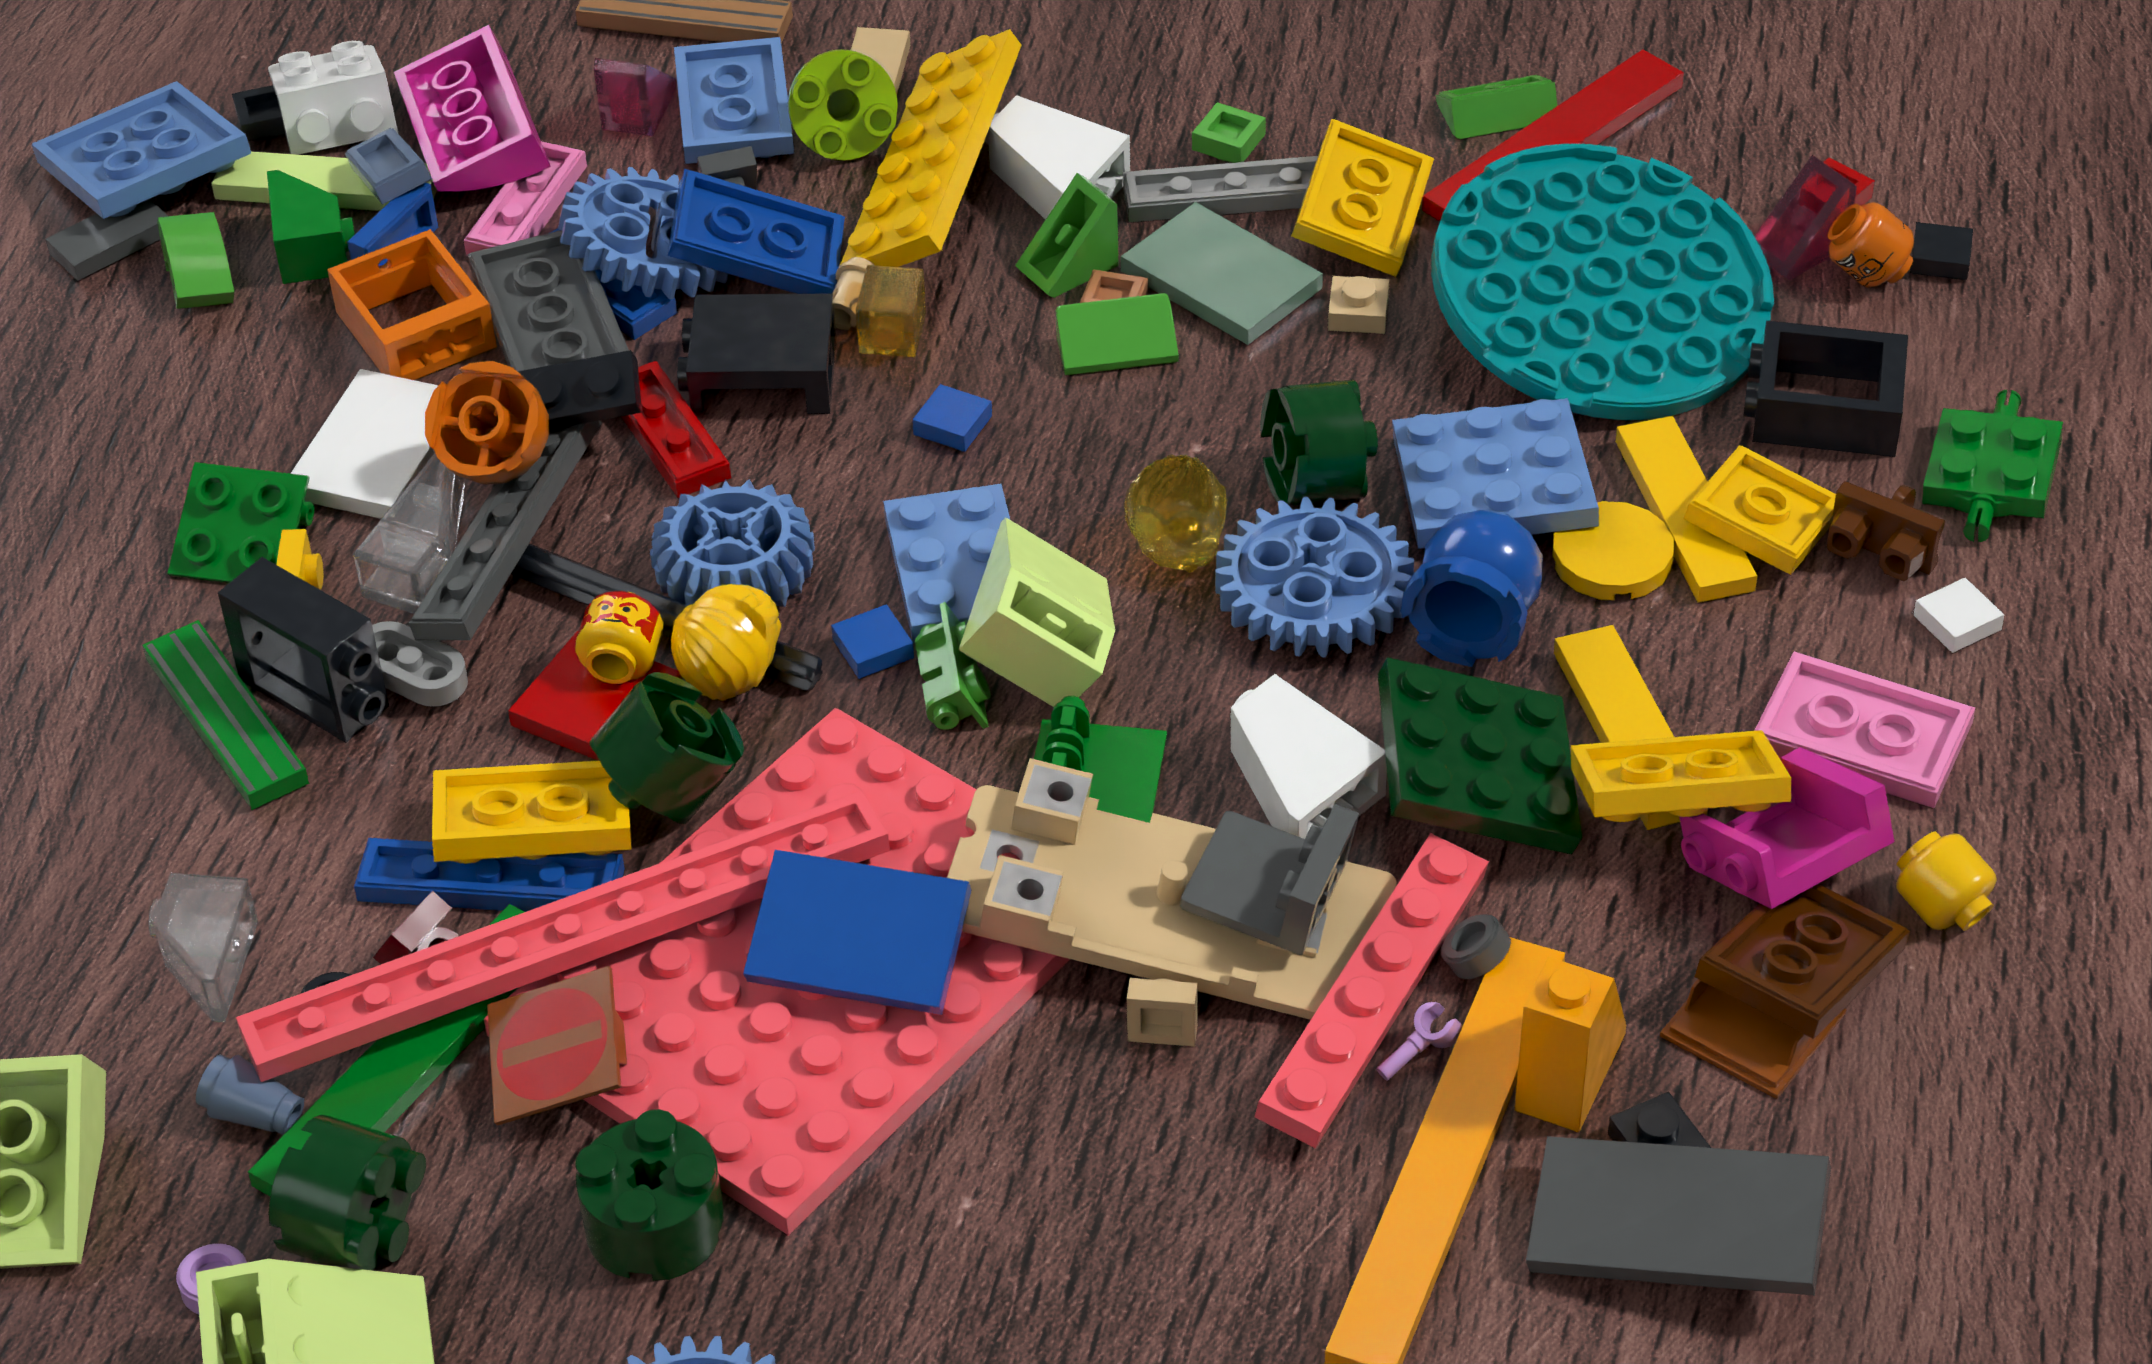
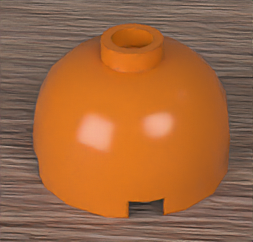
M494 361L469 363L459 368L462 373L454 376L448 384L442 381L437 386L426 408L425 437L429 446L434 449L440 462L455 475L483 485L507 483L525 474L541 457L549 437V414L538 390L513 367Z

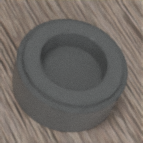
M1489 914L1475 915L1463 920L1449 932L1443 942L1441 955L1457 977L1472 979L1491 971L1504 959L1509 951L1511 939L1496 917Z

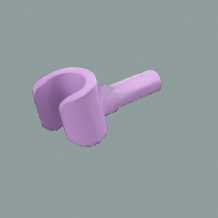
M1428 1002L1421 1005L1414 1017L1416 1030L1376 1070L1388 1081L1415 1055L1421 1053L1430 1044L1437 1048H1447L1455 1044L1462 1029V1024L1455 1018L1447 1022L1439 1032L1431 1033L1430 1027L1433 1020L1439 1017L1445 1008L1437 1002Z

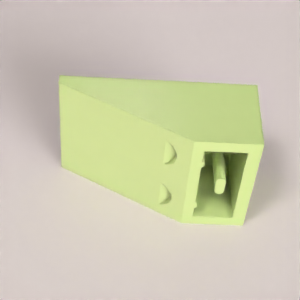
M1005 517L1000 523L959 651L1054 707L1066 696L1080 697L1103 674L1115 633L1107 579Z
M264 1259L196 1272L203 1364H435L423 1276L276 1259Z

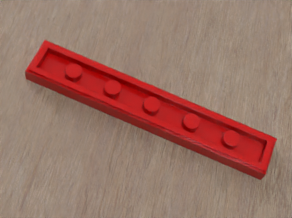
M1642 49L1424 194L1422 211L1441 221L1443 211L1451 197L1462 184H1468L1484 172L1485 166L1509 154L1545 145H1598L1681 89L1684 72Z

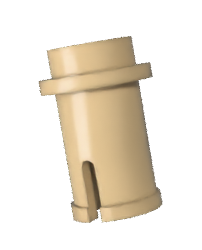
M853 257L847 262H843L838 267L835 275L837 284L832 294L835 324L838 329L849 330L851 326L855 327L860 318V301L863 290L865 289L867 299L877 292L880 285L876 266L869 260L861 257ZM865 295L862 297L861 311L866 303Z

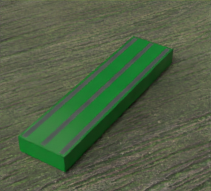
M199 620L142 645L147 662L251 810L309 784L304 765Z

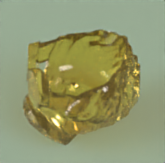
M1170 454L1163 459L1155 460L1140 472L1126 492L1124 513L1130 532L1137 539L1144 555L1159 566L1182 569L1191 573L1199 566L1204 567L1213 561L1226 519L1227 498L1225 486L1219 483L1215 474L1198 457L1192 458L1187 455L1175 456Z

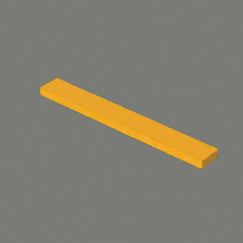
M1510 937L1511 945L1504 959L1484 975L1326 1347L1324 1364H1403L1516 1087L1523 1006L1547 958L1551 957L1565 962L1564 952Z

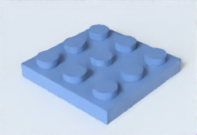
M177 81L31 144L37 162L103 219L109 216L125 215L134 210L137 204L159 194L175 193L181 190L186 182L206 173H217L227 170L236 160L251 154L245 133Z
M1568 398L1557 400L1540 399L1525 404L1493 408L1478 407L1469 411L1437 415L1420 414L1412 418L1392 420L1394 444L1418 549L1425 548L1433 535L1454 515L1477 510L1509 514L1528 530L1531 535L1599 526V507Z

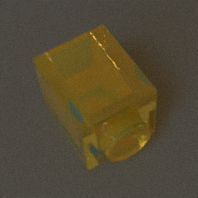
M867 265L856 306L859 353L916 357L926 315L923 269Z

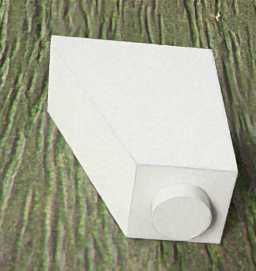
M1017 95L1000 113L994 115L985 138L986 143L989 144L990 169L1044 219L1048 217L1076 173L1086 177L1112 199L1123 187V172L1130 171V135Z
M1276 674L1254 690L1251 689L1244 692L1231 707V752L1272 827L1305 839L1312 824L1323 828L1334 804L1358 812L1360 816L1386 795L1387 766L1385 750Z

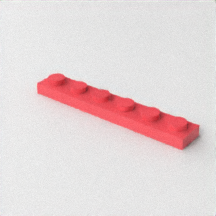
M1432 833L1429 834L1258 1102L1255 1118L1316 1149L1442 946L1446 936L1452 930L1483 880L1489 861Z

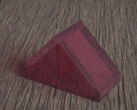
M595 58L593 69L602 130L653 137L676 91L677 79L645 64Z
M1814 155L1809 158L1754 236L1763 251L1768 265L1789 280L1830 258L1829 245L1831 241L1827 235L1829 228L1839 214L1855 204L1857 186Z

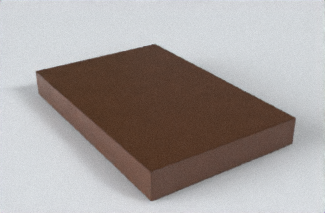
M1817 884L1773 909L1762 904L1757 905L1699 959L1695 978L1814 1039L1905 949L1910 931L1856 902Z

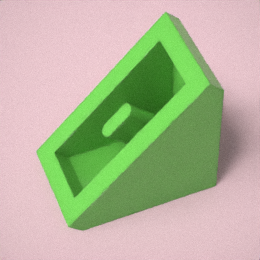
M1076 173L1015 266L1047 295L1054 298L1089 281L1093 270L1109 271L1119 266L1117 204L1086 177Z

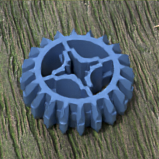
M725 479L722 488L711 490L701 484L697 496L680 494L677 506L664 507L663 518L660 522L654 524L650 557L661 592L668 593L671 599L683 604H693L706 591L714 587L736 584L749 585L762 590L771 597L776 606L786 607L789 594L802 593L804 579L811 577V569L813 567L812 552L815 551L813 532H810L809 520L805 516L804 508L796 507L791 494L778 496L772 484L757 490L750 479L741 487H731Z

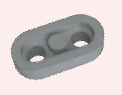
M386 621L372 625L385 688L424 706L445 705L455 701L464 693L468 685V677L464 658L458 650L438 640H415L411 628L399 622Z

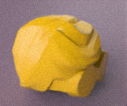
M728 584L706 591L697 601L684 608L674 622L671 636V651L675 665L686 682L700 690L703 696L721 701L733 698L749 691L753 687H757L773 660L775 645L781 631V622L778 618L779 612L771 597L764 591L749 585Z

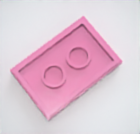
M1793 652L1754 731L1762 730L1779 758L1802 747L1885 785L1887 794L1935 808L1973 723L1975 707Z

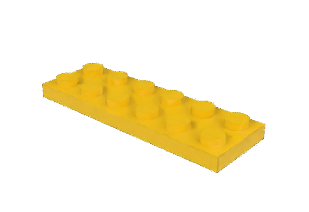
M1011 29L991 37L981 35L972 40L966 47L949 54L945 52L936 53L921 65L916 84L911 95L906 100V108L898 127L891 136L892 141L885 158L877 169L878 175L869 196L863 203L862 213L854 232L848 239V246L840 265L853 257H861L872 262L876 266L878 274L941 252L1022 46Z

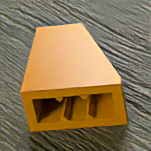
M1551 957L1547 958L1523 1006L1514 1111L1580 1132L1626 1034V1021L1614 978Z

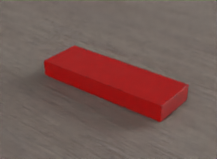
M653 361L638 367L642 413L621 416V418L676 497L680 498V494L689 495L699 491L701 484L710 487L725 481V479H731L730 463L658 362Z

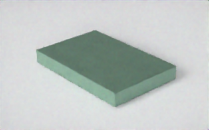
M1194 202L1121 256V272L1126 275L1148 278V287L1159 294H1168L1169 299L1247 345L1319 292L1323 286V273L1197 202Z

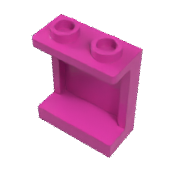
M1799 747L1780 757L1781 762L1791 776V802L1771 803L1768 809L1746 812L1726 824L1704 813L1692 817L1679 816L1683 833L1681 842L1683 855L1689 867L1696 872L1773 909L1895 842L1885 785Z

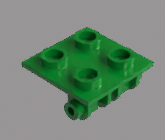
M194 462L167 574L169 576L230 583L261 557L277 564L282 530L300 529L302 525L310 526L313 521L314 505L312 502L304 501L310 479L309 476Z
M1066 696L1053 707L1051 720L1042 719L1034 759L1093 774L1089 797L1099 799L1097 810L1150 823L1154 811L1167 731L1090 724V714L1085 707L1084 701L1076 696Z

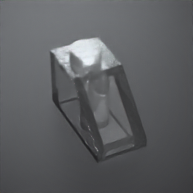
M170 873L162 898L154 899L150 907L149 933L152 938L158 939L165 966L211 1021L225 1022L258 924L248 879Z

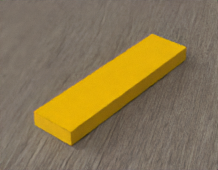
M1669 416L1617 426L1615 442L1650 511L1665 522L1674 538L1673 556L1697 603L1756 591L1757 574L1744 550L1684 520L1689 503L1708 481L1674 417Z
M1613 625L1555 638L1554 655L1601 743L1674 737ZM1667 811L1641 813L1640 816L1647 830L1680 822L1679 816L1672 815Z

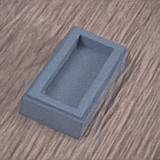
M389 128L348 149L345 153L353 171L382 205L432 179L425 163L394 128Z

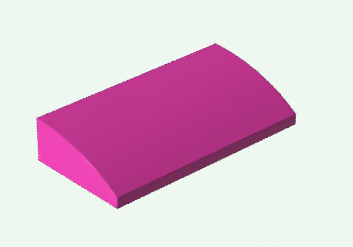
M489 25L394 72L432 181L438 191L457 192L495 187L514 182L551 167L507 56Z

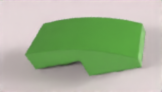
M214 212L158 217L157 224L166 271L170 272L176 308L233 303L234 287L224 243Z

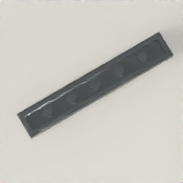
M601 421L549 430V437L541 457L525 474L507 483L495 484L410 620L409 625L415 640L472 639L599 429Z

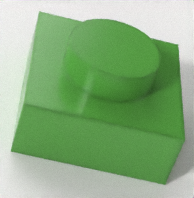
M1217 102L1192 132V150L1231 163L1244 162L1266 134V117Z

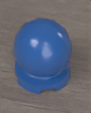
M1477 510L1454 515L1433 535L1425 546L1423 564L1412 575L1406 586L1400 610L1402 618L1408 616L1412 625L1419 632L1416 642L1423 649L1441 660L1468 667H1473L1476 659L1497 656L1498 662H1500L1512 653L1518 646L1524 632L1527 610L1538 598L1542 582L1543 555L1531 533L1509 514Z

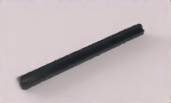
M530 543L510 574L586 605H589L596 596L606 592L625 591L635 593L648 600L659 611L663 620L662 635L670 638L675 619L688 606ZM777 640L773 660L767 668L765 675L801 690L810 691L813 690L817 681H820L822 677V660L816 655Z

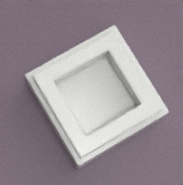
M1966 578L1916 600L1914 616L1952 653L2002 630L2004 614Z

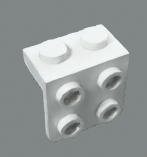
M346 41L332 46V52L315 56H310V53L305 51L288 53L278 58L279 63L268 67L278 98L291 154L299 155L366 141L389 128H394L398 133L386 73L374 46H363L361 41Z

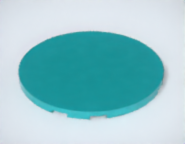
M1555 144L1525 149L1509 154L1485 166L1483 173L1475 177L1468 184H1462L1451 197L1443 211L1434 238L1431 255V276L1440 309L1454 334L1476 360L1508 385L1534 399L1557 400L1568 398L1573 413L1615 420H1644L1681 414L1717 399L1738 383L1748 372L1751 344H1763L1766 320L1770 321L1771 311L1774 306L1773 282L1768 263L1753 233L1741 217L1722 198L1719 197L1714 200L1691 183L1692 176L1651 157L1649 163L1632 157L1619 155L1615 147L1593 144Z

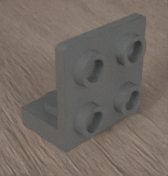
M1334 804L1323 828L1312 824L1304 839L1236 812L1226 811L1182 894L1180 907L1185 911L1302 956L1346 866L1359 813Z

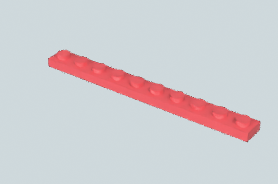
M863 790L240 1015L236 1017L240 1035L260 1081L264 1082L763 898L775 850L858 863L890 851L888 832Z

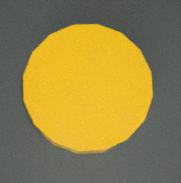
M1597 502L1599 507V526L1554 532L1552 557L1555 560V570L1560 579L1575 591L1599 600H1615V594L1631 593V599L1646 596L1663 585L1672 570L1674 538L1665 522L1649 510L1626 502Z

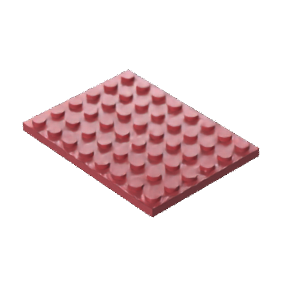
M835 707L660 863L863 790L888 832L890 851L858 863L947 878L960 837L966 838L974 834V831L965 825L974 793L977 789ZM1012 853L1000 854L1002 856L1020 860L1018 856ZM761 898L519 987L509 997L610 966L613 975L615 1010L624 1023L627 1065H620L621 1088L583 1100L619 1124L635 1120L642 1113L649 1110L660 1109L668 1111L675 1117L676 1121L698 1131L711 1145L717 1161L721 1191L789 1236L1070 959L962 932L942 1015L747 982L743 972L762 902ZM487 1015V1016L484 1018V1023H485V1028H486L487 1036L489 1037V1026H488V1015Z

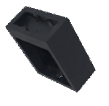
M1766 320L1763 344H1751L1748 378L1759 379V383L1747 381L1743 417L1755 418L1752 442L1895 457L1903 414L1908 335ZM1776 371L1877 382L1876 401L1774 390Z
M264 557L257 560L218 592L237 673L245 684L345 743L366 725L376 721L381 713L389 707L370 618Z

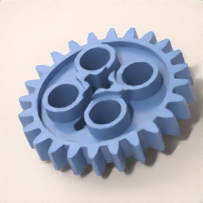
M628 167L627 175L621 177L610 168L606 171L605 180L591 173L588 175L587 184L576 181L573 192L566 193L558 229L562 231L560 242L561 244L571 245L568 255L570 258H584L582 269L585 272L597 269L603 271L601 282L606 283L616 278L622 281V291L627 292L634 285L642 287L646 297H651L654 289H661L669 299H674L676 289H681L688 296L695 297L698 286L712 292L714 291L716 281L725 284L729 276L728 273L667 256L679 188L678 175L674 174L665 181L659 179L658 173L654 169L649 171L647 177H642L633 167ZM649 207L655 209V224L651 241L652 258L646 255V241L650 225Z
M1303 497L1300 509L1292 510L1283 500L1278 501V514L1271 515L1269 512L1258 508L1256 509V524L1240 519L1237 522V535L1226 534L1224 536V551H1217L1215 569V592L1220 594L1221 611L1231 612V625L1234 628L1248 625L1249 640L1254 641L1266 634L1269 635L1270 650L1276 651L1285 642L1293 643L1294 654L1299 657L1305 651L1307 645H1315L1321 657L1327 656L1329 645L1338 644L1347 654L1352 653V639L1358 638L1371 646L1375 644V629L1390 634L1393 631L1394 618H1402L1400 610L1403 593L1414 574V558L1408 557L1409 544L1407 541H1396L1397 528L1394 525L1379 528L1378 513L1374 512L1362 519L1357 517L1358 504L1352 503L1341 512L1335 510L1334 498H1328L1322 508H1314L1310 499Z

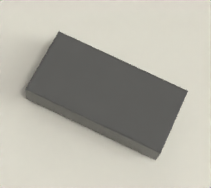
M148 199L137 204L134 210L125 215L109 216L103 219L98 214H95L45 240L49 254L78 281L159 241L158 217L168 216Z

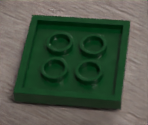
M1387 657L1378 672V684L1391 816L1572 855L1582 840V831L1574 774L1571 770V753L1563 697Z

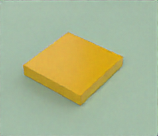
M1739 445L1691 500L1684 520L1791 575L1829 529L1832 522L1836 494Z

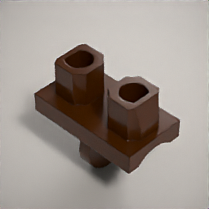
M1844 481L1836 491L1827 549L1829 552L1847 559L1857 556L1862 548L1880 555L1879 566L1884 574L1901 581H1906L1917 570L1930 575L1936 567L1939 558L1937 554L1938 544L1944 529L1945 520L1913 508L1916 491L1908 486L1901 485L1890 499Z

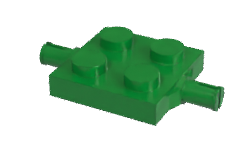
M2002 390L1997 394L1993 414L1943 408L1923 484L1922 504L1953 507L1968 513L1963 533L1968 540L1973 542L1978 525V542L1986 541L1989 538L1993 517L2018 515L2044 519L2062 442L2063 422L2035 417H2018L2017 414L2022 399L2019 393L2011 390L2008 405L2007 390Z

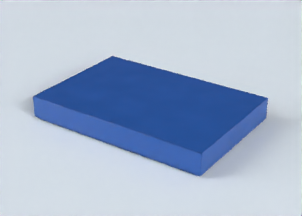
M684 169L679 182L667 256L796 294H832L837 284L835 275L839 267L845 216Z
M775 850L743 975L747 982L942 1015L972 889L968 881Z

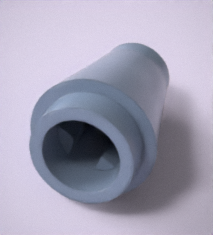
M221 1054L217 1055L204 1071L196 1092V1103L207 1108V1114L210 1118L271 1132L276 1131L283 1135L300 1119L305 1102L304 1098L293 1094L291 1090L273 1078L261 1082L254 1065L240 1055H235L232 1058Z

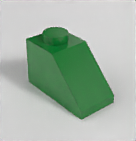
M280 170L267 171L273 241L282 283L288 284L329 278L327 269L348 261L347 252H349L347 241L355 235L352 217L341 218L337 196Z

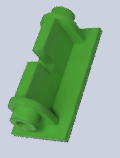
M945 602L941 603L942 623L924 626L915 639L920 675L926 681L922 684L927 718L937 728L947 730L954 728L959 723V720L973 715L983 729L987 728L989 725L984 700L989 699L991 696L988 683L983 672L978 667L977 661L959 651L968 620L960 622Z

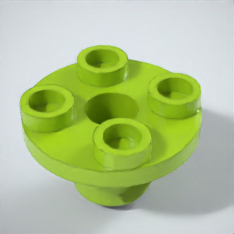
M840 49L819 54L809 60L799 70L791 84L788 95V114L792 127L800 140L808 148L825 158L852 160L863 157L877 149L887 139L896 125L898 102L894 84L880 64L860 52Z

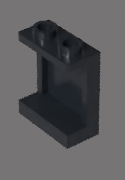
M833 294L695 295L693 317L684 318L682 322L683 352L688 353V357H679L677 364L679 392H689L690 408L693 413H703L706 389L805 388L807 414H830L837 338Z

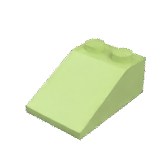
M82 1054L0 1059V1269L81 1264L105 1138L106 1071Z

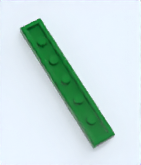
M509 904L489 925L524 913V911ZM518 988L376 1040L248 1171L252 1187L271 1196L277 1170L288 1147L298 1150L302 1149L312 1133L302 1131L301 1129L309 1120L318 1115H328L386 1132L485 1028L484 1018L488 1015L487 1004L508 998Z

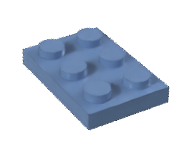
M780 37L674 47L685 164L697 163V157L748 146H752L754 156L760 158L794 153Z
M1002 485L972 487L883 501L885 522L912 642L915 643L916 637L924 626L942 623L941 603L945 602L960 622L968 620L1000 523L1005 517L1010 519Z

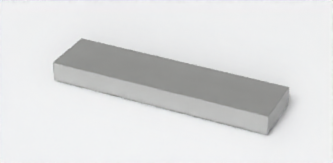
M1318 156L1123 172V191L1129 222L1172 219L1194 202L1199 203L1218 215L1301 208Z

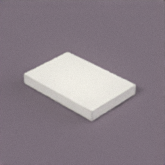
M360 369L290 473L309 476L310 479L304 501L395 522L437 457L434 449L429 446L425 437V411L432 393L438 385Z

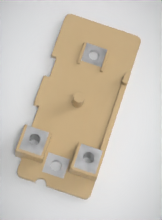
M1031 758L1029 759L1019 793L990 785L981 786L975 791L965 825L971 828L974 834L966 838L960 837L947 876L950 879L968 881L972 889L962 932L1147 979L1164 978L1179 982L1197 983V991L1309 1020L1316 1013L1397 886L1396 878L1389 872L1347 862L1312 937L1301 956L1185 911L1180 907L1182 894L1216 830L1215 828L1152 813L1150 823L1097 810L1099 799L1089 797L1093 774ZM1012 853L1018 856L1020 860L1002 856L1000 854Z

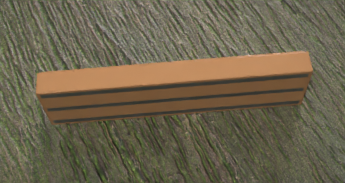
M580 0L575 10L577 26L715 42L780 37L782 44L793 18L792 2L780 0Z

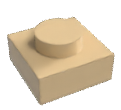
M1333 276L1328 313V331L1385 334L1389 279L1367 278L1363 276Z
M1130 978L1127 993L1128 1041L1195 1047L1198 1026L1197 983L1179 982L1164 978L1155 980Z

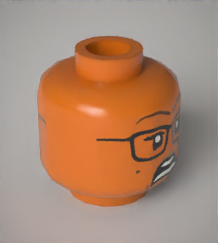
M1876 202L1867 203L1862 206L1856 203L1849 206L1839 214L1829 228L1827 235L1831 241L1829 245L1830 259L1856 282L1867 288L1879 286L1886 281L1890 284L1897 282L1908 272L1913 263V257L1910 255L1914 245L1912 230L1887 208Z

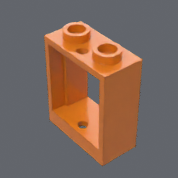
M431 229L327 269L336 313L383 374L416 380L497 347L490 304ZM388 259L384 265L378 266L381 260ZM430 285L435 288L446 303V305L385 329L381 328L369 312V309Z

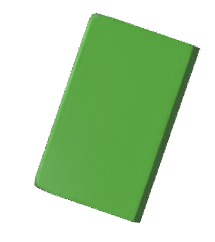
M1539 75L1442 91L1436 95V102L1452 134L1459 139L1525 128L1558 106L1555 82Z
M1161 293L1061 305L1056 308V337L1065 375L1179 362L1173 315L1168 294Z

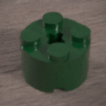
M1355 380L1288 385L1277 389H1270L1266 393L1261 410L1260 436L1261 438L1271 437L1273 456L1262 457L1269 489L1277 503L1283 500L1287 504L1301 505L1303 497H1308L1312 504L1325 503L1328 498H1334V502L1364 499L1368 491L1367 457H1374L1377 454L1378 437L1375 424L1372 421L1363 420L1360 407V390Z
M654 672L648 674L642 682L640 681L633 687L591 738L590 746L603 768L612 778L608 787L617 801L630 809H638L641 805H644L679 824H686L730 774L743 755V741L734 723L720 707L711 715L704 707L696 701L703 693L690 683L666 673Z
M660 1109L649 1110L642 1113L635 1120L612 1127L579 1152L576 1158V1187L586 1241L594 1258L605 1269L615 1275L629 1279V1272L652 1274L653 1281L670 1280L694 1270L714 1252L719 1241L718 1233L722 1222H724L723 1201L714 1151L708 1141L698 1131L676 1121L675 1117L668 1111Z
M318 1115L312 1118L301 1129L302 1131L312 1133L301 1150L288 1147L281 1160L272 1186L268 1211L269 1225L280 1228L282 1239L273 1240L276 1247L281 1251L329 1266L373 1270L383 1259L390 1262L397 1261L408 1242L409 1225L404 1220L411 1196L419 1188L426 1170L424 1154L413 1151L410 1144L404 1138L328 1115Z

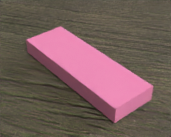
M541 141L551 167L502 186L464 239L466 255L468 256L471 252L538 236L564 200L566 193L571 190L574 183L586 169L585 151Z

